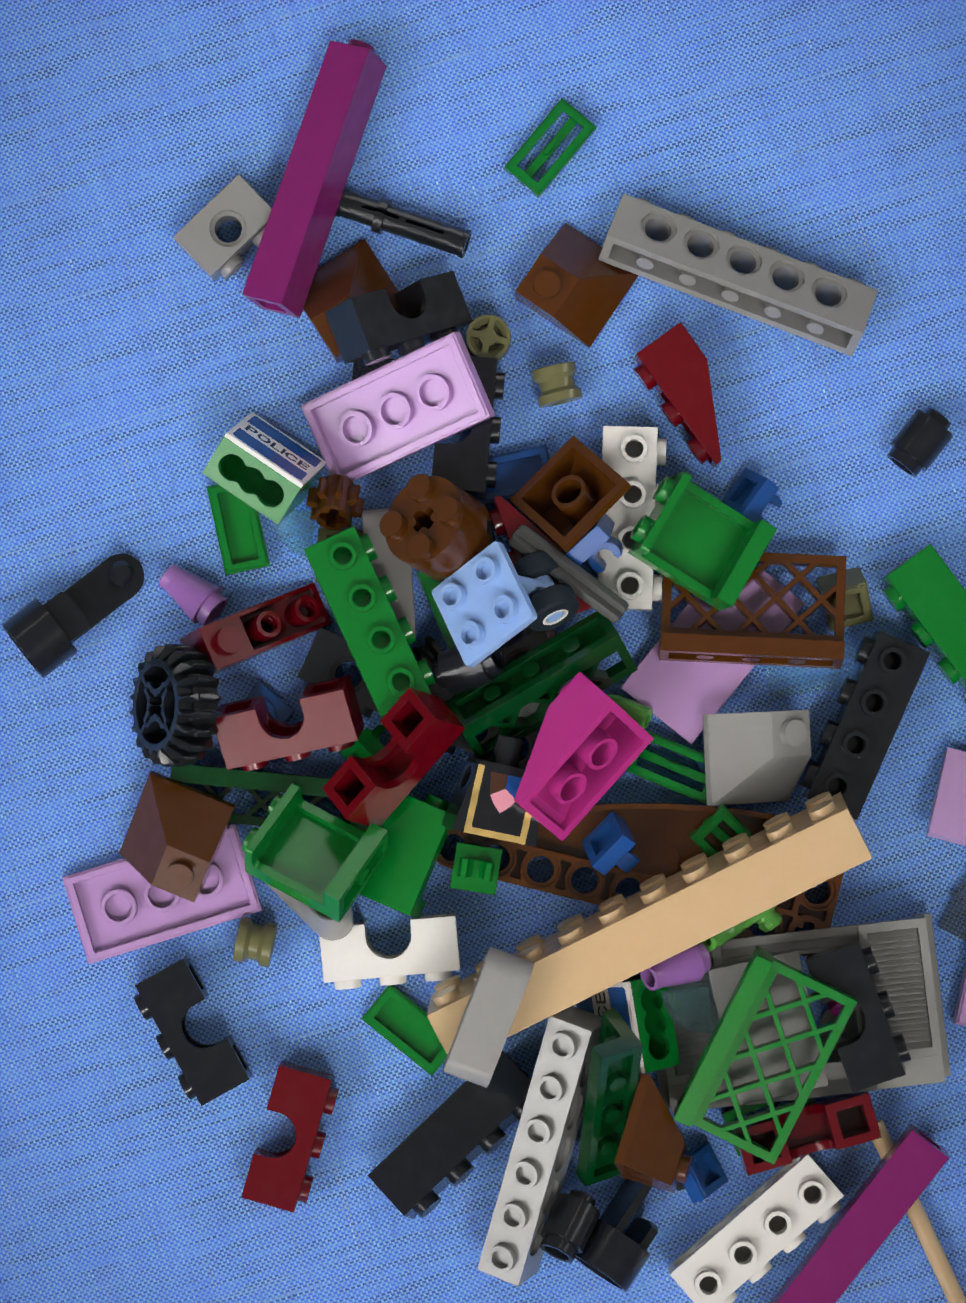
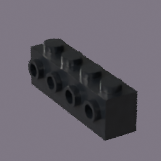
M875 631L872 638L868 636L863 638L854 661L861 663L854 680L848 677L845 679L836 700L837 703L842 704L836 721L827 720L820 735L818 744L824 746L817 763L810 760L800 781V786L806 788L803 797L811 799L824 792H830L831 796L841 792L855 820L858 819L930 652L882 631Z
M502 1050L487 1088L465 1081L388 1155L368 1177L403 1216L411 1219L417 1215L421 1218L425 1217L440 1203L441 1198L438 1196L440 1192L450 1183L454 1186L460 1184L474 1170V1166L471 1163L483 1151L490 1154L505 1141L507 1134L504 1131L516 1119L520 1121L531 1078Z

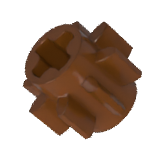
M340 474L328 475L325 478L323 476L319 477L318 488L309 487L306 505L312 507L310 519L316 520L320 526L328 530L350 528L352 518L362 516L364 499L359 497L361 486L354 485L350 478Z

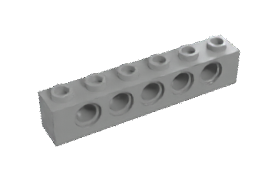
M626 194L622 195L598 259L599 261L849 356L853 355L865 331L878 290L868 287L856 279H847L826 271L814 263L797 260L781 254L772 247L760 246L739 238L732 232L718 230L697 222L690 216L676 214L655 206L645 199L634 198Z
M574 1006L554 1014L548 1019L477 1270L518 1287L538 1272L544 1251L540 1248V1243L543 1239L540 1233L563 1187L584 1114L592 1047L599 1043L602 1017Z

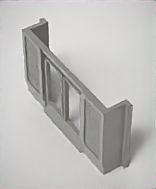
M931 913L912 915L913 918L734 938L713 951H708L711 959L710 968L749 960L756 946L772 954L797 949L799 955L818 953L859 939L862 948L871 946L880 970V973L872 975L878 993L884 990L888 992L896 1015L889 1018L888 1021L894 1036L903 1034L911 1061L904 1063L906 1075L854 1093L946 1082L945 1077L951 1076ZM705 973L700 981L668 987L681 1064L657 1070L660 1095L667 1108L671 1109V1113H674V1108L718 1023L708 973ZM856 1004L855 1013L859 1035L865 1026L866 1020L862 1009ZM841 1060L826 1063L824 1067L829 1086L813 1089L809 1098L853 1093ZM723 1079L717 1092L728 1089L725 1079ZM798 1093L772 1099L773 1102L795 1100ZM731 1097L712 1102L708 1109L734 1105ZM762 1100L745 1105L767 1103V1100Z

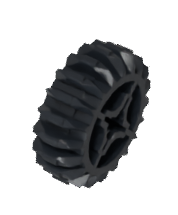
M187 644L156 646L154 651L146 653L144 662L138 665L139 676L133 678L135 689L134 694L130 695V698L133 700V709L130 711V714L133 715L134 724L131 729L132 732L137 733V747L142 748L144 758L151 759L153 764H161L163 767L195 765L197 760L204 759L206 750L212 749V735L218 734L216 722L217 717L221 716V713L218 711V702L222 698L217 692L219 679L213 677L214 664L209 663L207 654L199 652L197 647H189Z

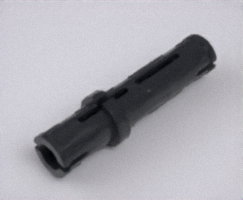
M346 188L335 215L372 227L371 231L381 235L385 231L419 244L457 255L459 258L464 257L472 234L471 230H465L428 216L393 206L392 200L382 198L378 201L348 191Z

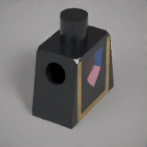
M497 734L492 760L469 756L443 818V826L455 831L536 847L538 821L514 801L526 769L519 767L524 743L523 739Z

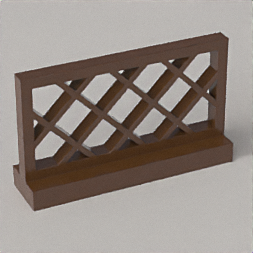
M764 552L757 563L761 565L756 570H753L743 590L751 582L755 581L771 599L757 612L752 614L737 598L734 606L747 620L735 631L723 630L712 618L719 610L713 607L710 611L706 612L690 595L691 592L663 575L659 660L841 669L845 651L844 617L847 556ZM771 565H783L794 577L777 594L759 576ZM794 566H806V568L800 573ZM816 567L836 568V584L823 596L805 578ZM798 583L816 600L799 617L781 599ZM673 586L680 595L671 602ZM834 594L835 609L827 601ZM684 599L702 617L690 628L670 627L671 611ZM775 604L792 620V623L781 633L769 632L758 621ZM822 606L834 619V635H815L803 621ZM707 623L712 629L700 628ZM753 625L758 632L745 630ZM798 627L804 634H795L791 632Z

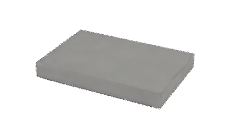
M797 949L773 954L774 958L803 972ZM749 960L710 968L707 972L718 1021ZM777 973L770 987L774 1004L778 1005L800 998L796 981ZM803 985L805 993L808 995L807 988ZM766 996L759 1010L769 1008ZM804 1005L778 1013L785 1036L811 1028ZM772 1015L754 1020L749 1028L754 1046L780 1038ZM814 1036L788 1044L796 1067L815 1061L820 1052ZM745 1038L738 1051L748 1048ZM783 1046L757 1054L765 1077L790 1069ZM751 1056L733 1061L729 1067L734 1087L759 1079ZM825 1067L813 1089L829 1086ZM810 1071L799 1074L802 1085ZM794 1077L767 1084L772 1098L798 1093ZM762 1086L736 1094L740 1105L766 1100Z

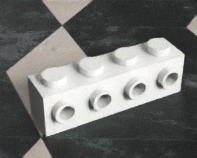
M603 426L602 460L632 487L606 512L615 522L611 536L616 537L622 543L624 549L619 558L614 556L610 550L602 549L599 551V556L604 559L607 565L602 573H598V580L628 603L627 610L652 611V601L662 602V574H653V568L628 552L635 542L630 538L635 525L643 515L649 517L657 504V501L653 500V495L659 484H656L657 465L666 466L667 439L658 438V427Z
M809 1154L800 1156L792 1160L793 1163L780 1168L667 1267L671 1277L694 1303H733L738 1296L734 1292L747 1280L753 1284L761 1279L771 1269L772 1265L769 1261L781 1250L786 1254L793 1251L806 1238V1234L803 1231L816 1220L820 1224L826 1222L840 1209L841 1205L838 1201L844 1195Z

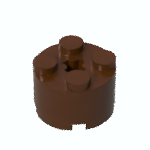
M417 474L399 492L388 512L383 515L380 521V532L385 536L389 549L397 558L434 580L444 581V578L451 576L489 546L491 535L487 533V520L490 521V516L484 504L449 480L439 476Z

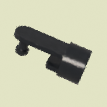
M113 555L66 591L58 593L44 605L35 598L1 625L29 663L42 678H45L78 652L73 642L140 591L144 582L143 568L138 560L130 555Z
M625 1179L600 1219H598L582 1254H576L575 1259L585 1267L625 1292L628 1291L650 1257L646 1250L658 1233V1227L654 1223L641 1217L634 1219L626 1233H622L652 1188V1186ZM678 1182L676 1190H684L683 1183Z

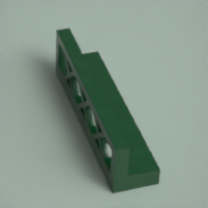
M596 611L505 665V672L497 675L495 681L457 694L445 701V704L464 725L465 730L462 734L476 757L489 759L493 755L497 735L481 745L476 739V735L491 726L500 727L497 734L522 739L541 728L548 706L559 695L558 691L561 684L573 679L579 671L603 691L638 669L610 620ZM615 652L618 653L621 658L620 662L606 670H597L603 659ZM530 703H540L537 711L528 717H518L521 708Z
M204 765L171 767L170 776L171 779L181 783L201 784L210 795L220 799L234 788L247 789L258 804L244 815L232 814L229 823L261 826L267 817L252 816V814L261 807L267 813L269 806L266 803L279 792L285 793L293 782L302 787V795L317 796L309 802L315 805L323 797H328L322 788L331 779L255 770L245 771L235 768L227 770L225 767ZM211 786H221L227 788H225L221 793L217 794ZM255 790L272 792L262 799ZM342 815V820L351 825V821L346 820Z
M615 1008L602 1012L599 1043L592 1047L576 1175L585 1187L620 1174L614 1161L637 1089L643 1044Z

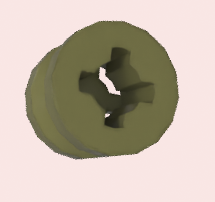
M482 315L470 323L466 331V346L471 356L497 358V361H499L507 354L510 347L511 333L503 319L495 315Z
M575 362L554 364L531 372L533 382L537 383L540 389V395L537 398L539 408L561 405L583 398L581 388L575 385L573 377L577 371Z
M242 916L237 932L233 961L256 960L260 966L269 968L278 923L268 921L262 925L254 923L250 917Z

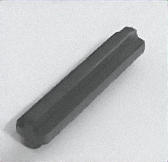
M521 525L510 538V546L523 556L540 550L549 554L559 565L558 568L551 571L550 575L560 584L570 586L576 596L611 622L616 623L627 611L629 605L624 599L526 525Z

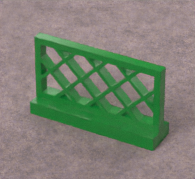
M756 946L674 1108L673 1119L688 1127H691L693 1124L774 1165L858 1002L857 998L774 958L772 953ZM777 973L796 981L800 998L778 1005L774 1004L770 987ZM803 985L816 992L806 995ZM766 996L769 1008L759 1010ZM828 997L843 1005L835 1021L817 1026L809 1003ZM804 1005L811 1028L785 1036L778 1013ZM772 1015L780 1038L754 1046L749 1032L752 1022ZM830 1031L823 1044L820 1033ZM814 1036L820 1051L816 1060L796 1067L788 1044ZM745 1038L748 1048L738 1051ZM783 1046L790 1069L765 1077L757 1054ZM751 1056L759 1079L734 1087L728 1072L731 1063ZM810 1071L802 1085L799 1074ZM794 1077L799 1092L795 1101L775 1107L767 1084ZM723 1079H725L728 1089L717 1092ZM762 1086L769 1110L744 1117L736 1094ZM731 1097L738 1119L720 1125L704 1116L712 1102ZM789 1112L781 1125L778 1115ZM772 1117L778 1134L771 1148L769 1149L753 1141L747 1125ZM741 1127L744 1136L732 1130Z

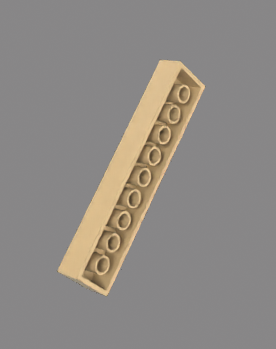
M830 792L821 793L805 803L807 809L791 817L788 812H784L767 820L763 824L765 830L750 837H748L747 833L738 834L722 844L724 850L708 858L705 853H701L684 861L680 865L682 871L667 878H665L663 873L655 875L639 885L641 891L627 898H624L622 894L610 897L598 905L599 912L584 919L581 914L572 916L557 925L558 932L542 939L540 934L534 935L516 946L518 952L513 955L534 962V967L508 1037L872 859L867 844L841 792L831 796ZM483 961L475 966L477 972L463 979H460L459 975L446 978L434 987L436 992L431 994L427 1018L447 1055Z

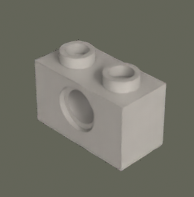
M238 174L173 238L214 282L221 276L227 280L244 264L245 260L241 256L254 244L257 248L259 247L272 208ZM235 221L242 226L240 237L230 243L218 239L219 227L225 222Z

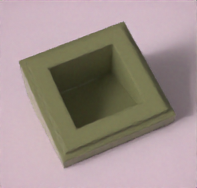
M860 568L846 570L844 628L874 620L867 582ZM836 573L817 578L819 593L822 596L836 584ZM834 594L827 601L835 609ZM824 609L830 632L834 631V619Z

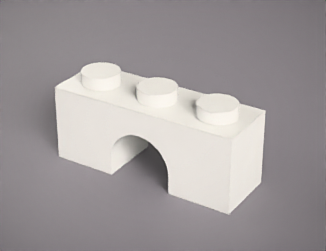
M456 913L420 916V918L411 917V941L405 950L395 955L381 954L370 945L367 937L366 921L354 922L350 933L340 940L331 941L320 937L324 983L334 982L335 990L362 987L361 979L379 978L380 985L386 986L407 983L406 975L425 974V981H442L451 977L452 971H459L461 969Z

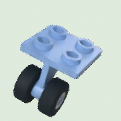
M494 541L432 590V596L466 666L475 667L528 625L535 631H547L561 626L577 613L579 601L573 589L568 585L554 584L556 580L550 573L553 569L558 568L559 565L545 551L540 550L529 553L512 563L503 543Z

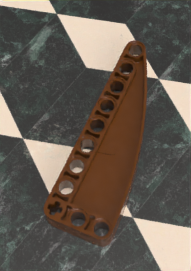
M644 802L599 803L594 805L563 841L538 822L536 847L451 829L448 834H456L464 840V843L487 847L492 845L503 846L509 853V862L503 869L499 870V881L599 905L616 895V887L622 879L634 878L641 884L645 880L662 873L667 878L682 871L680 865L684 861L698 854L705 853L690 838L689 834L695 828L698 829L708 816L711 817L716 812L718 806ZM727 807L753 834L765 830L763 824L777 815ZM611 811H614L625 819L636 843L635 848L631 852L637 855L640 861L629 873L615 865L604 876L591 866L581 842ZM724 820L718 824L731 838L738 835ZM710 832L706 838L719 851L724 850L722 847L723 843ZM440 853L437 862L442 866L453 869L454 859H447ZM545 856L552 861L553 872L547 880L536 881L528 875L527 866L532 858ZM581 867H589L597 875L595 887L587 892L576 890L571 883L573 873ZM843 873L825 881L827 893L821 901L809 902L803 892L778 904L775 910L781 914L782 922L764 935L794 932L796 927L803 928L804 922H810L809 928L811 930L829 928ZM748 927L734 938L760 935L753 934ZM815 953L802 954V955H803V956H810V955L815 954Z

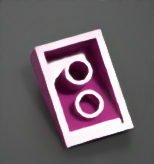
M579 671L570 683L561 689L559 695L548 706L514 801L563 841L654 738Z

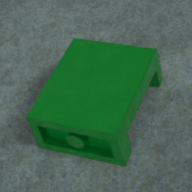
M682 471L672 476V478L666 476L653 495V500L657 501V504L650 516L643 515L630 535V538L635 542L628 553L720 611L733 607L777 528L763 519L753 522L690 482L692 475L686 471Z
M293 782L284 795L278 793L274 797L268 808L267 818L260 828L254 827L247 834L242 845L245 872L340 923L388 854V831L371 823L366 832H363L305 801L302 798V787Z
M428 793L424 801L409 794L380 826L388 831V854L365 885L360 895L408 916L420 918L427 902L421 899L450 831L449 828L442 825L450 802ZM353 821L351 824L363 832H366L369 827Z

